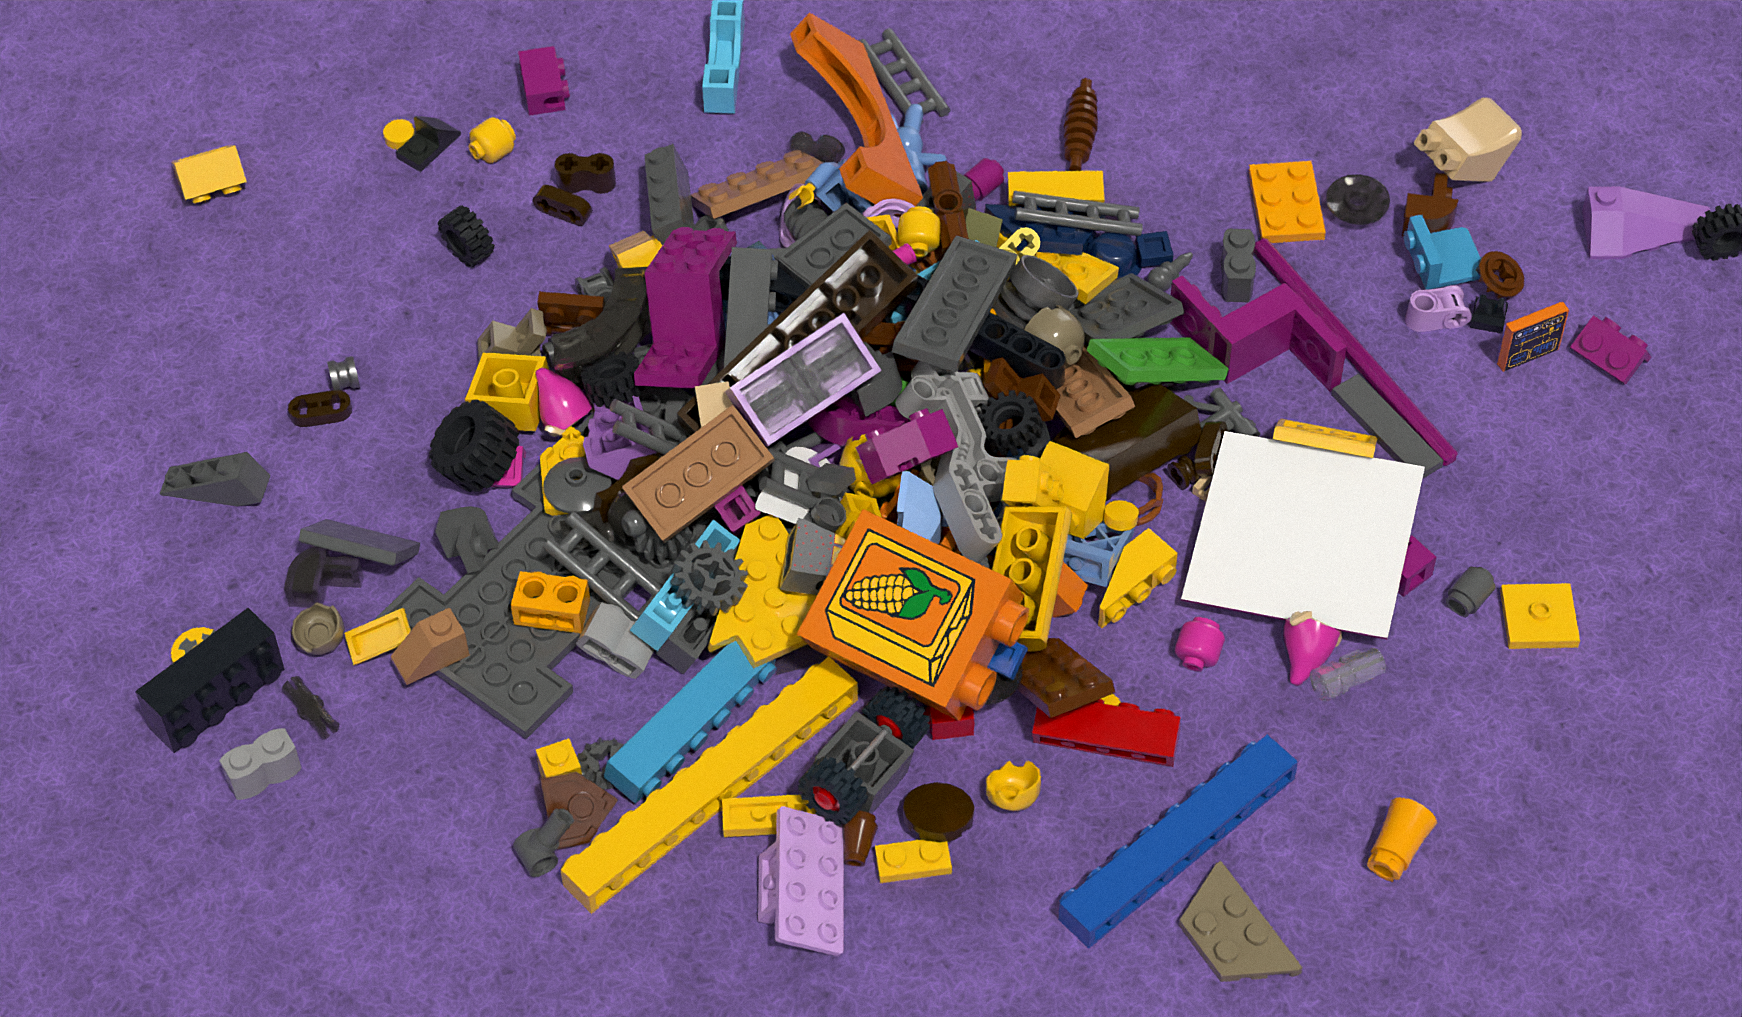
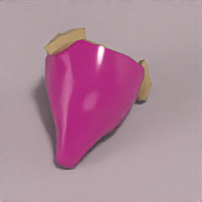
M545 368L536 370L535 374L539 387L540 418L545 428L544 430L553 437L562 436V433L568 427L575 424L588 412L593 413L595 411L594 404L592 405L589 402L587 395L572 381Z
M1312 611L1294 612L1290 618L1286 619L1284 624L1283 636L1290 661V683L1300 686L1329 659L1334 648L1342 640L1341 631L1312 618Z

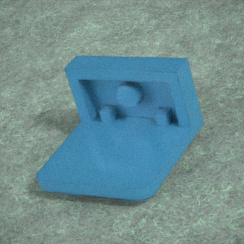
M1422 215L1410 217L1408 230L1404 232V243L1411 254L1416 272L1420 275L1426 290L1479 280L1481 275L1477 273L1476 268L1481 257L1467 228L1460 227L1430 233Z

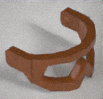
M1154 472L1147 473L1137 479V481L1147 484L1156 494V498L1138 508L1139 516L1155 506L1147 515L1138 518L1136 526L1152 521L1161 511L1163 483L1161 477Z

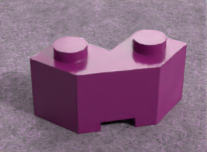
M928 408L909 415L910 422L887 432L883 427L865 435L867 441L857 446L856 450L871 485L902 473V471L942 456L959 447L943 409L929 413Z

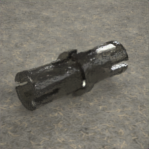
M299 676L290 678L296 685L295 689L287 680L282 687V692L297 707V713L301 719L308 720L322 739L330 737V734L326 731L327 727L335 734L339 730L340 725L324 708V702L320 696L313 695Z

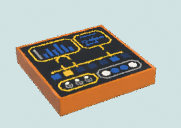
M1559 302L1506 324L1497 365L1503 372L1559 350L1569 312L1564 302Z

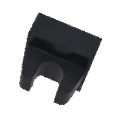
M1487 295L1476 296L1470 328L1502 334L1508 302H1505L1503 298L1493 300L1488 299Z

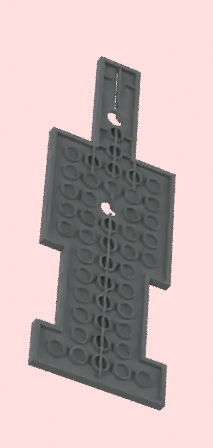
M645 386L644 391H640L641 394L639 395L643 411L665 420L667 401H685L686 405L694 397L679 387ZM595 411L576 428L584 437H588V423L590 419H593ZM540 463L512 489L513 498L532 511L499 542L498 548L491 549L484 556L480 571L467 572L445 594L418 577L375 618H380L404 608L410 630H412L419 621L450 607L465 632L470 656L434 673L525 739L573 693L572 684L553 672L552 669L577 646L576 642L581 634L514 625L511 602L520 571L530 573L538 571L547 575L561 577L575 576L542 548L551 537L560 544L573 528L565 522L570 514L552 516L545 513ZM755 475L742 486L749 496L758 497L760 489L758 476ZM611 477V484L613 485L618 480ZM635 504L631 505L633 507L632 510H638ZM714 507L689 525L691 540L687 544L688 548L690 544L696 543L712 520L718 523L719 515ZM593 511L578 514L661 586L672 575L671 569L675 563L672 559L665 558L661 565L658 558L648 562L644 554H638L635 540H633L632 536L627 535L622 527L621 520L623 516L613 522L597 527L591 520ZM583 537L570 553L586 566L599 550ZM609 560L596 576L613 588L625 572ZM637 582L629 589V591L623 596V598H625L638 585ZM590 588L591 600L584 627L593 610L601 602L608 604Z

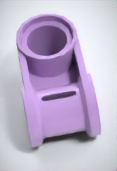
M1447 286L1438 289L1415 291L1409 301L1405 323L1410 329L1417 332L1444 328L1452 329L1465 326L1470 322L1472 314L1465 307L1462 300L1464 297L1463 290L1459 286Z

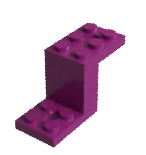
M690 227L677 228L671 232L645 270L653 345L634 373L635 386L695 388V386L702 385L726 343L719 271L731 254L732 247H735L737 244L736 232L724 231L721 228H712L707 231L693 230Z
M1183 275L1172 280L1171 296L1182 302L1184 314L1173 318L1170 324L1183 338L1190 337L1229 368L1224 380L1226 384L1287 350H1290L1329 392L1341 384L1347 349L1343 338L1335 334L1325 324L1323 318L1318 313H1314L1305 304L1302 296L1298 292H1294L1286 283L1222 317L1218 308L1214 305L1211 306L1202 296L1198 287L1194 284L1191 285Z

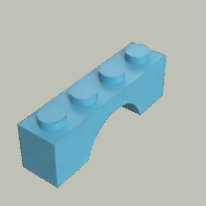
M712 0L708 64H705L702 86L704 112L735 113L745 24L743 0Z

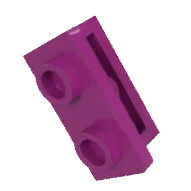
M1593 315L1570 348L1625 385L1642 362L1646 361L1648 363L1651 359L1650 354L1646 350L1648 345L1633 334L1630 338L1619 332L1621 327L1611 319L1605 317L1602 321Z

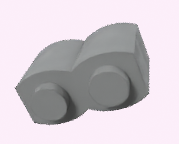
M602 602L593 610L576 642L577 646L587 654L605 661L618 673L636 679L644 671L655 650L630 631L635 622L631 621L620 607Z
M285 728L266 732L257 738L253 744L236 747L228 751L219 760L226 782L237 800L256 796L266 789L269 784L286 781L301 770L296 747Z

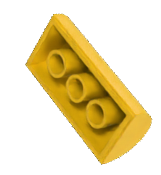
M1005 506L1001 523L1002 539L997 544L992 570L1012 579L1024 595L1020 604L1029 608V617L1024 631L1017 642L1025 645L1028 648L1027 651H1039L1047 646L1072 518V512L1068 507Z

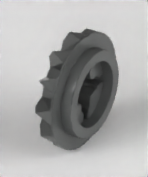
M600 737L597 742L591 745L586 743L585 749L582 753L578 754L582 775L603 789L615 788L613 784L604 778L606 766L600 772L598 760H603L608 753H610L611 758L625 744L619 743L615 738L603 740Z

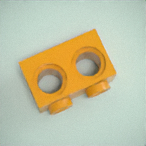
M520 571L511 602L514 625L582 633L591 600L588 580L575 576L547 575L538 571L532 573Z

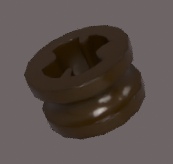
M1183 455L1178 458L1177 462L1173 461L1167 466L1171 480L1181 490L1188 488L1189 483L1194 484L1199 480L1195 465L1187 456Z

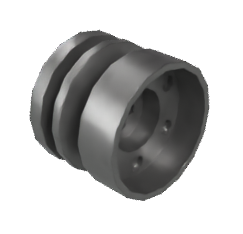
M1024 255L1010 274L1011 282L1005 283L992 308L1000 318L1024 330L1031 318L1043 308L1049 307L1053 310L1057 308L1056 305H1060L1068 311L1078 297V290L1075 284L1055 266L1038 257Z

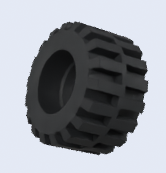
M472 400L471 402H463L460 407L452 409L450 414L443 418L440 426L436 428L435 436L430 443L432 448L429 452V458L432 460L431 465L437 472L467 492H480L483 488H490L495 481L498 482L503 477L506 470H509L512 460L516 457V448L519 446L520 440L517 438L519 435L518 429L511 420L484 401Z

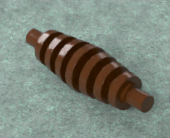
M1089 78L1081 79L1080 87L1073 91L1064 119V156L1070 162V171H1081L1082 164L1089 160L1098 129L1097 93L1092 89V80Z

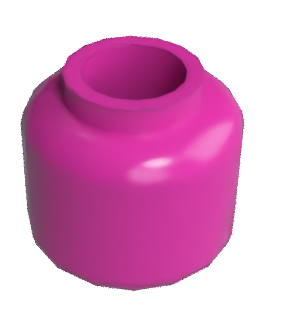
M1194 617L1193 621L1183 624L1176 642L1175 653L1183 660L1182 665L1184 667L1200 672L1203 670V667H1213L1217 664L1225 641V636L1219 630L1220 626L1218 623L1207 618Z

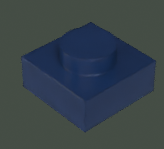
M1167 231L1136 236L1135 245L1141 267L1161 265L1165 261L1170 263L1173 261L1174 255Z

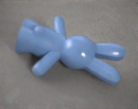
M911 104L906 111L904 127H898L892 114L891 116L921 193L924 195L929 187L923 165L932 166L935 162L946 161L947 158L943 154L921 153L923 141L919 131L923 119V109L919 104Z

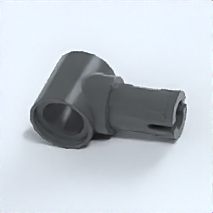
M555 809L542 827L525 831L515 839L513 848L531 877H540L556 867L558 857L555 851L559 847L560 838L574 823L573 816L567 810Z

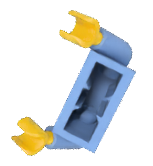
M846 159L841 160L838 164L836 162L820 164L807 178L805 185L789 194V200H792L797 195L801 198L802 202L797 208L798 210L813 202V192H817L816 195L834 212L845 203H848L861 214L870 206L876 205L846 189L839 170L846 162Z

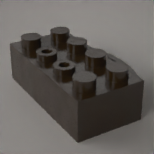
M1147 384L1127 391L1135 407L1126 411L1122 417L1111 419L1098 426L1092 433L1081 435L1078 438H1075L1065 426L1052 442L1110 464L1106 501H1108L1115 492L1135 482L1155 468L1162 466L1177 455L1189 453L1192 446L1199 443L1202 430L1197 407L1161 384Z

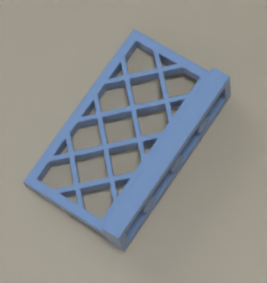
M1001 501L993 512L996 519L1004 506ZM1103 520L1087 536L1096 535L1099 539L1091 542H1086L1085 539L1068 534L1063 562L1083 581L1107 587L1112 577V570L1118 562L1124 546L1129 543L1134 535L1135 527L1127 531H1116L1108 527ZM1114 532L1121 535L1109 538L1105 533ZM997 545L988 555L995 556Z

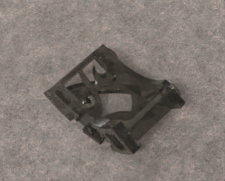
M648 267L616 268L612 293L601 314L595 320L591 319L576 329L553 334L556 374L572 381L583 390L585 388L581 372H583L585 365H589V362L599 360L598 358L602 355L607 357L609 352H615V355H618L620 351L625 352L626 355L634 352L642 337L647 321L648 297L645 270Z

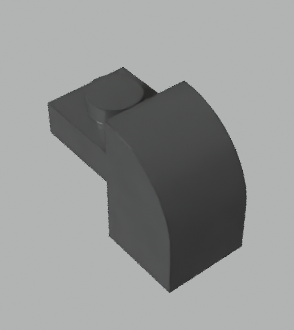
M865 341L863 343L882 371L849 393L856 406L865 416H868L886 407L899 396L902 390V380L892 351L882 355L879 350L874 351Z
M467 506L440 512L435 532L446 557L461 556L468 573L480 571L488 549L498 548L499 546L485 511L478 507Z

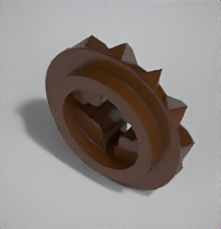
M1491 251L1479 260L1476 271L1481 276L1478 282L1485 283L1487 286L1486 292L1493 291L1497 299L1505 297L1509 300L1522 291L1524 287V274L1519 264L1511 256L1503 252ZM1499 276L1504 279L1502 282L1499 281Z

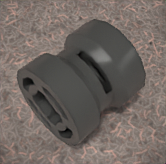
M822 497L803 519L835 533L846 520V510L838 500L831 497Z

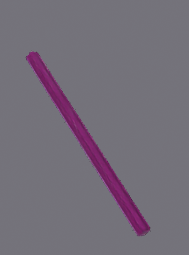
M1266 238L1256 241L1254 248L1256 256L1281 284L1286 283L1294 292H1298L1305 304L1314 313H1318L1335 334L1343 338L1347 346L1345 356L1381 397L1444 460L1443 466H1448L1455 462L1458 453L1270 241Z

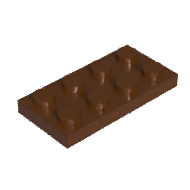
M1048 638L1047 646L1043 650L1027 651L1021 663V671L1016 673L1014 680L1006 678L1011 685L1018 681L1017 690L1050 718L1116 693L1111 678L1060 638Z

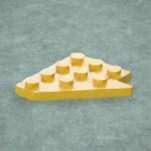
M769 514L745 525L735 560H743L739 570L748 572L744 580L748 586L736 606L732 605L729 612L725 613L721 608L719 609L708 645V650L712 652L736 641L753 669L807 644L797 633L817 596L780 589L789 533L778 517Z

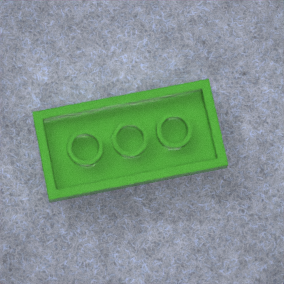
M1190 337L1090 339L1087 352L1097 359L1099 365L1108 368L1117 375V379L1127 385H1135L1136 382H1148L1151 384L1175 382L1184 384L1186 381H1199L1209 383L1212 380H1225L1229 370L1228 367Z

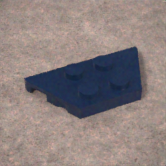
M985 204L984 213L1002 219L1000 233L1003 236L1009 238L1017 230L1025 227L1034 230L1040 238V248L1037 252L1082 255L1087 248V244L1096 237V230L1015 220L1016 207L1024 208V206ZM1037 206V210L1055 212L1053 208H1040ZM1068 211V214L1086 216L1084 212ZM1099 215L1100 218L1106 219V215ZM1023 239L1016 249L1022 251L1029 242Z

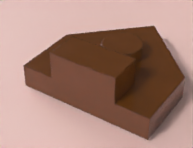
M577 771L540 778L547 819L557 808L558 810L560 808L567 810L574 818V823L560 838L557 849L590 843L608 813L611 812L617 803L618 798Z

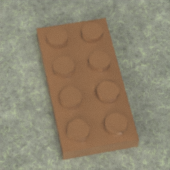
M791 151L786 153L782 160L774 163L773 161L762 162L755 166L756 170L748 173L737 172L729 175L727 181L717 185L716 183H709L699 187L698 192L691 194L692 204L701 212L715 219L790 190L796 183L805 184L807 178L824 162L803 151Z
M1086 345L1083 346L1079 360L1065 369V382L1063 386L1056 389L1061 396L1055 414L1075 438L1092 433L1098 426L1111 419L1122 417L1126 411L1135 407L1129 393L1107 368L1099 365L1097 359L1087 352L1088 347Z
M731 405L623 485L622 488L663 543H665L773 463L775 459L735 406Z

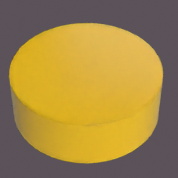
M403 119L389 122L383 130L385 143L388 147L398 150L415 134L413 125Z
M1122 500L1112 501L1105 506L1104 523L1116 531L1131 530L1137 525L1139 511L1130 502Z

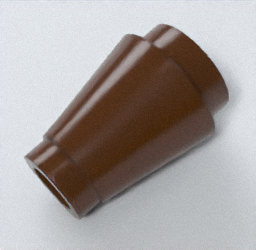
M858 811L851 821L845 825L843 824L844 863L846 865L865 866L878 829V825L875 823V815L865 811Z

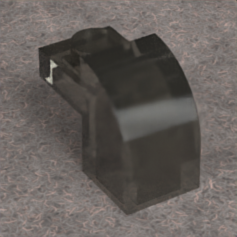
M317 546L301 552L291 562L284 585L289 607L310 608L317 602L324 605L327 586L361 588L363 572L359 558H351L349 556L330 557L329 549Z

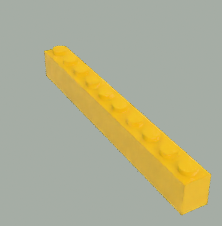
M830 657L820 664L812 665L795 684H789L784 687L779 696L768 705L760 706L754 712L752 718L742 726L738 725L731 729L726 738L718 745L707 748L701 754L699 760L690 767L679 770L671 782L662 789H656L650 793L646 801L637 809L626 812L613 828L598 834L589 847L580 854H574L569 857L560 869L563 886L592 914L722 810V799L737 798L858 701V682Z

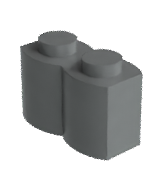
M1227 229L1223 236L1220 261L1223 273L1221 293L1226 302H1249L1253 295L1256 263L1253 258L1255 238L1250 229Z

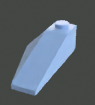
M902 471L897 506V525L939 544L942 527L949 526L934 494L933 486L909 471Z

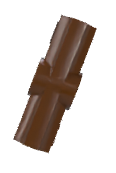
M940 161L928 167L927 173L934 205V214L939 217L941 223L940 243L942 254L945 255L956 235L969 238L963 211V197L959 190L955 164Z

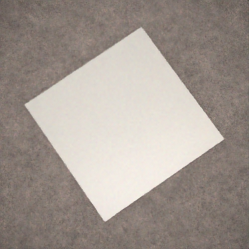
M1224 431L1181 601L1280 620L1290 618L1292 613L1297 611L1300 613L1312 611V618L1339 631L1387 640L1425 467Z

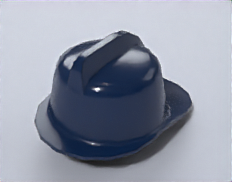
M1104 232L1088 243L1084 251L1102 261L1119 267L1117 279L1130 273L1137 276L1142 269L1135 244L1126 234Z

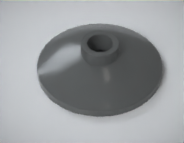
M569 458L554 465L547 473L544 480L545 497L554 508L564 513L571 514L574 511L577 514L591 512L594 508L596 493L612 486L611 477L590 468L587 458Z

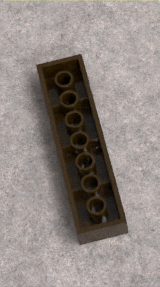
M869 230L708 384L729 381V386L732 387L843 313L862 340L917 287L918 275L879 237ZM696 395L677 412L678 424L690 436L701 428Z

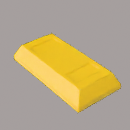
M404 608L344 633L353 665L360 664L395 649L402 643L411 631Z

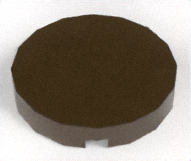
M928 783L911 790L905 797L902 818L906 828L911 832L913 829L919 833L920 838L926 841L946 842L961 837L962 832L966 831L967 828L969 831L973 825L975 807L971 797L963 789L947 783Z

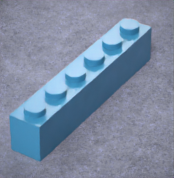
M736 641L726 645L607 761L604 778L635 804L644 795L648 797L650 793L660 787L661 779L668 772L674 774L682 766L686 759L684 756L691 749L697 751L706 742L709 736L707 733L714 726L720 728L726 723L732 714L730 710L737 703L740 706L744 705L754 693L753 688L760 681L764 684L773 676L777 669L775 666L776 659L753 669Z

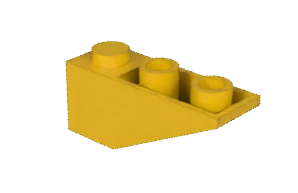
M1150 528L1124 546L1100 605L1098 621L1100 628H1103L1111 621L1113 623L1118 622L1131 605L1135 602L1139 604L1145 601L1153 588L1160 583H1168L1176 574L1178 553Z

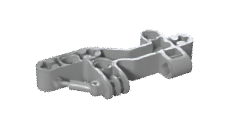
M918 361L911 370L912 380L896 399V408L900 414L908 419L909 415L928 408L929 413L943 409L959 447L941 456L933 484V491L959 551L964 557L979 563L986 558L1002 539V518L1005 506H1009L1002 501L1007 460L1017 459L1012 457H993L984 448L986 433L978 414H982L981 407L983 404L986 406L990 405L988 403L989 396L977 373L944 370L935 365ZM1001 501L1004 505L997 519L989 502Z

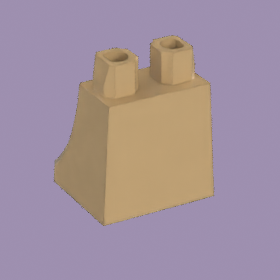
M1482 97L1454 115L1432 121L1428 129L1421 130L1414 144L1421 151H1424L1434 161V164L1452 180L1490 182L1494 180L1521 140L1522 131L1520 126L1491 98Z

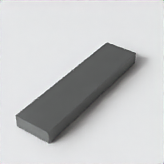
M1359 374L1332 389L1334 399L1369 435L1376 436L1377 443L1396 462L1424 466L1423 478L1442 468L1444 460Z

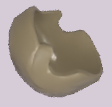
M317 602L310 608L301 611L293 620L291 634L300 650L307 654L321 656L334 651L343 640L345 626L342 616L333 605L330 607Z

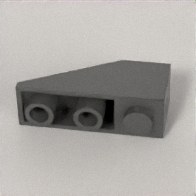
M248 452L169 467L159 494L237 507L262 501L271 475Z

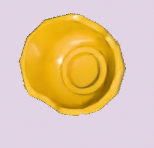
M1007 761L1000 769L992 771L986 778V795L989 801L1001 809L1010 811H1021L1029 808L1036 801L1040 793V769L1031 761H1026L1022 767L1014 766L1011 761Z

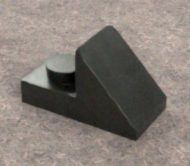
M414 116L416 133L396 151L398 160L422 172L461 135V132L438 118Z

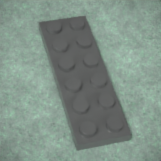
M956 235L895 338L892 352L909 359H916L935 365L940 369L957 372L1013 271L1018 254Z

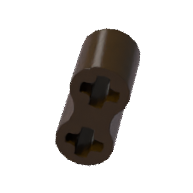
M565 153L555 160L556 180L559 189L572 194L583 190L605 194L615 188L614 161L608 154L596 153L583 157L573 153Z

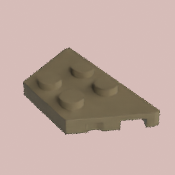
M1222 861L1217 862L1179 921V927L1220 982L1239 981L1241 978L1266 979L1268 975L1290 973V977L1300 975L1303 967Z

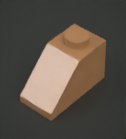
M450 607L419 621L391 655V660L406 685L470 656L465 632Z

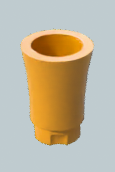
M1393 798L1380 834L1371 849V856L1367 862L1369 870L1387 881L1399 880L1403 871L1408 869L1425 838L1437 825V819L1434 814L1425 806L1411 799Z

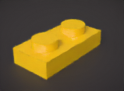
M921 839L875 845L880 883L952 874L947 841L935 842Z

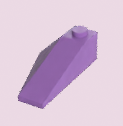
M1588 187L1582 214L1589 258L1624 259L1632 257L1633 253L1648 249L1649 252L1657 250L1665 244L1673 242L1680 244L1694 240L1692 226L1694 223H1698L1697 218L1699 216L1706 217L1704 212L1710 210V207L1624 187Z
M632 396L633 401L629 403L626 400L622 401L643 411L639 396ZM594 403L595 413L593 419H590L588 423L589 434L588 437H584L583 441L588 465L596 471L619 480L627 470L630 459L655 454L656 451L612 432L613 426L616 421L622 422V417L611 412L610 408H606L605 404L602 407H597ZM636 423L637 429L650 434L648 427Z

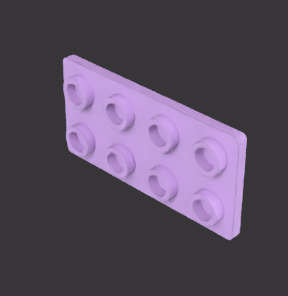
M784 806L777 810L776 842L759 855L758 922L767 924L775 922V940L777 942L834 956H839L843 953V823L835 825L834 821L826 822L825 817Z

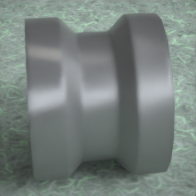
M353 356L346 357L344 361L338 363L334 360L327 362L334 390L342 391L343 388L349 386L353 389L360 387Z

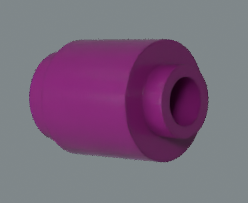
M983 158L963 175L972 181L975 201H982L1004 182L1002 166L996 160Z

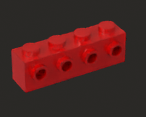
M1098 699L1050 718L1037 707L1032 731L1034 743L1174 767L1181 728V717L1175 716L1173 711L1157 708L1154 709V712L1139 710L1140 707L1132 703H1119L1118 706L1104 704V700Z

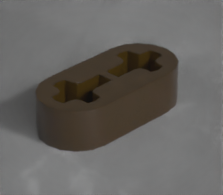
M551 185L541 186L533 197L534 206L540 212L576 226H583L592 214V207L584 198Z
M331 390L293 398L288 404V412L291 422L295 426L311 427L345 421L352 414V404L346 392ZM335 403H340L339 409H333ZM302 408H307L306 414H300Z
M1207 421L1203 427L1195 454V469L1198 476H1213L1224 431H1228L1227 424L1224 421Z

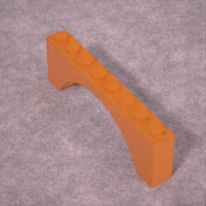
M809 12L790 33L796 52L813 66L839 95L857 123L864 141V147H859L839 168L846 189L874 204L885 199H900L917 206L922 200L923 195L864 44Z

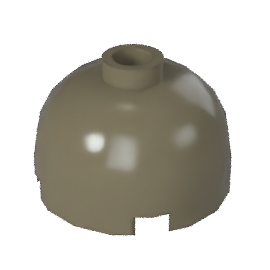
M1056 305L1057 308L1053 310L1049 307L1043 308L1031 318L1024 330L1061 349L1065 354L1066 369L1076 363L1081 356L1085 340L1082 325L1074 315L1060 305Z

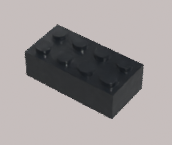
M246 608L135 691L148 728L173 753H176L182 747H188L193 744L199 734L210 726L218 725L228 712L238 705L247 703L257 690L265 684L275 682L281 675V672L285 670L275 633L249 608Z

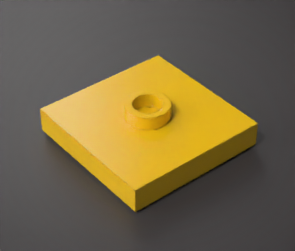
M1570 583L1501 585L1500 596L1509 649L1578 648L1580 637Z

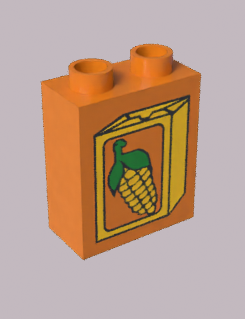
M862 509L797 635L812 649L891 688L897 687L899 692L904 690L909 693V697H915L919 702L960 721L967 706L978 711L988 700L994 688L997 673L987 667L1000 642L1012 647L1018 641L1027 624L1029 608L1020 604L1024 595L1012 579Z

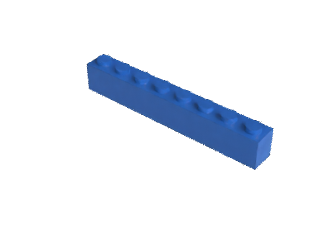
M1268 734L1258 742H1250L1243 749L1240 757L1232 763L1230 761L1224 763L1218 769L1213 779L1208 783L1202 782L1197 785L1191 792L1190 797L1182 804L1176 803L1171 806L1160 822L1156 825H1148L1140 833L1138 840L1130 846H1122L1114 854L1111 862L1103 868L1101 866L1095 868L1086 878V882L1079 888L1069 889L1059 901L1058 920L1088 949L1091 948L1295 779L1298 761Z

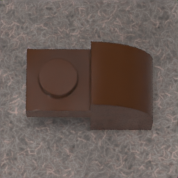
M1435 172L1431 196L1407 194L1402 237H1404V232L1408 230L1410 217L1418 215L1423 216L1430 233L1452 228L1459 199L1452 198L1453 187H1447V174Z
M1003 357L992 360L983 384L995 398V401L999 399L998 393L1001 392L1004 393L1005 397L1009 396V391L1015 390L1016 396H1018L1020 391L1024 392L1026 397L1030 396L1033 398L1044 422L1053 420L1061 396L1043 373L1021 379ZM1015 417L1014 423L1019 424L1023 418Z

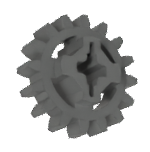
M707 540L702 542L700 548L694 543L690 544L687 551L682 550L676 559L677 561L671 569V572L675 574L671 580V585L680 586L675 595L677 597H687L685 603L687 608L693 603L698 605L697 612L699 614L705 608H709L712 616L717 614L719 608L725 613L729 612L732 605L736 606L748 586L744 582L748 572L739 570L743 560H733L731 556L734 550L721 551L722 546L719 542L714 548H710Z

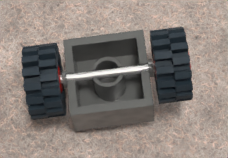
M889 686L881 688L863 708V714L861 715L856 711L815 756L814 764L798 782L800 783L798 791L802 792L800 795L802 800H808L806 806L809 809L814 808L817 811L815 815L825 816L826 822L834 821L835 825H841L842 823L845 825L851 821L858 811L873 814L908 773L914 753L913 748L930 729V724H928L930 721L929 716L923 715L926 710L923 706L918 707L916 705L918 700L915 697L912 700L909 699V693L904 690L899 693V688L892 687V689Z

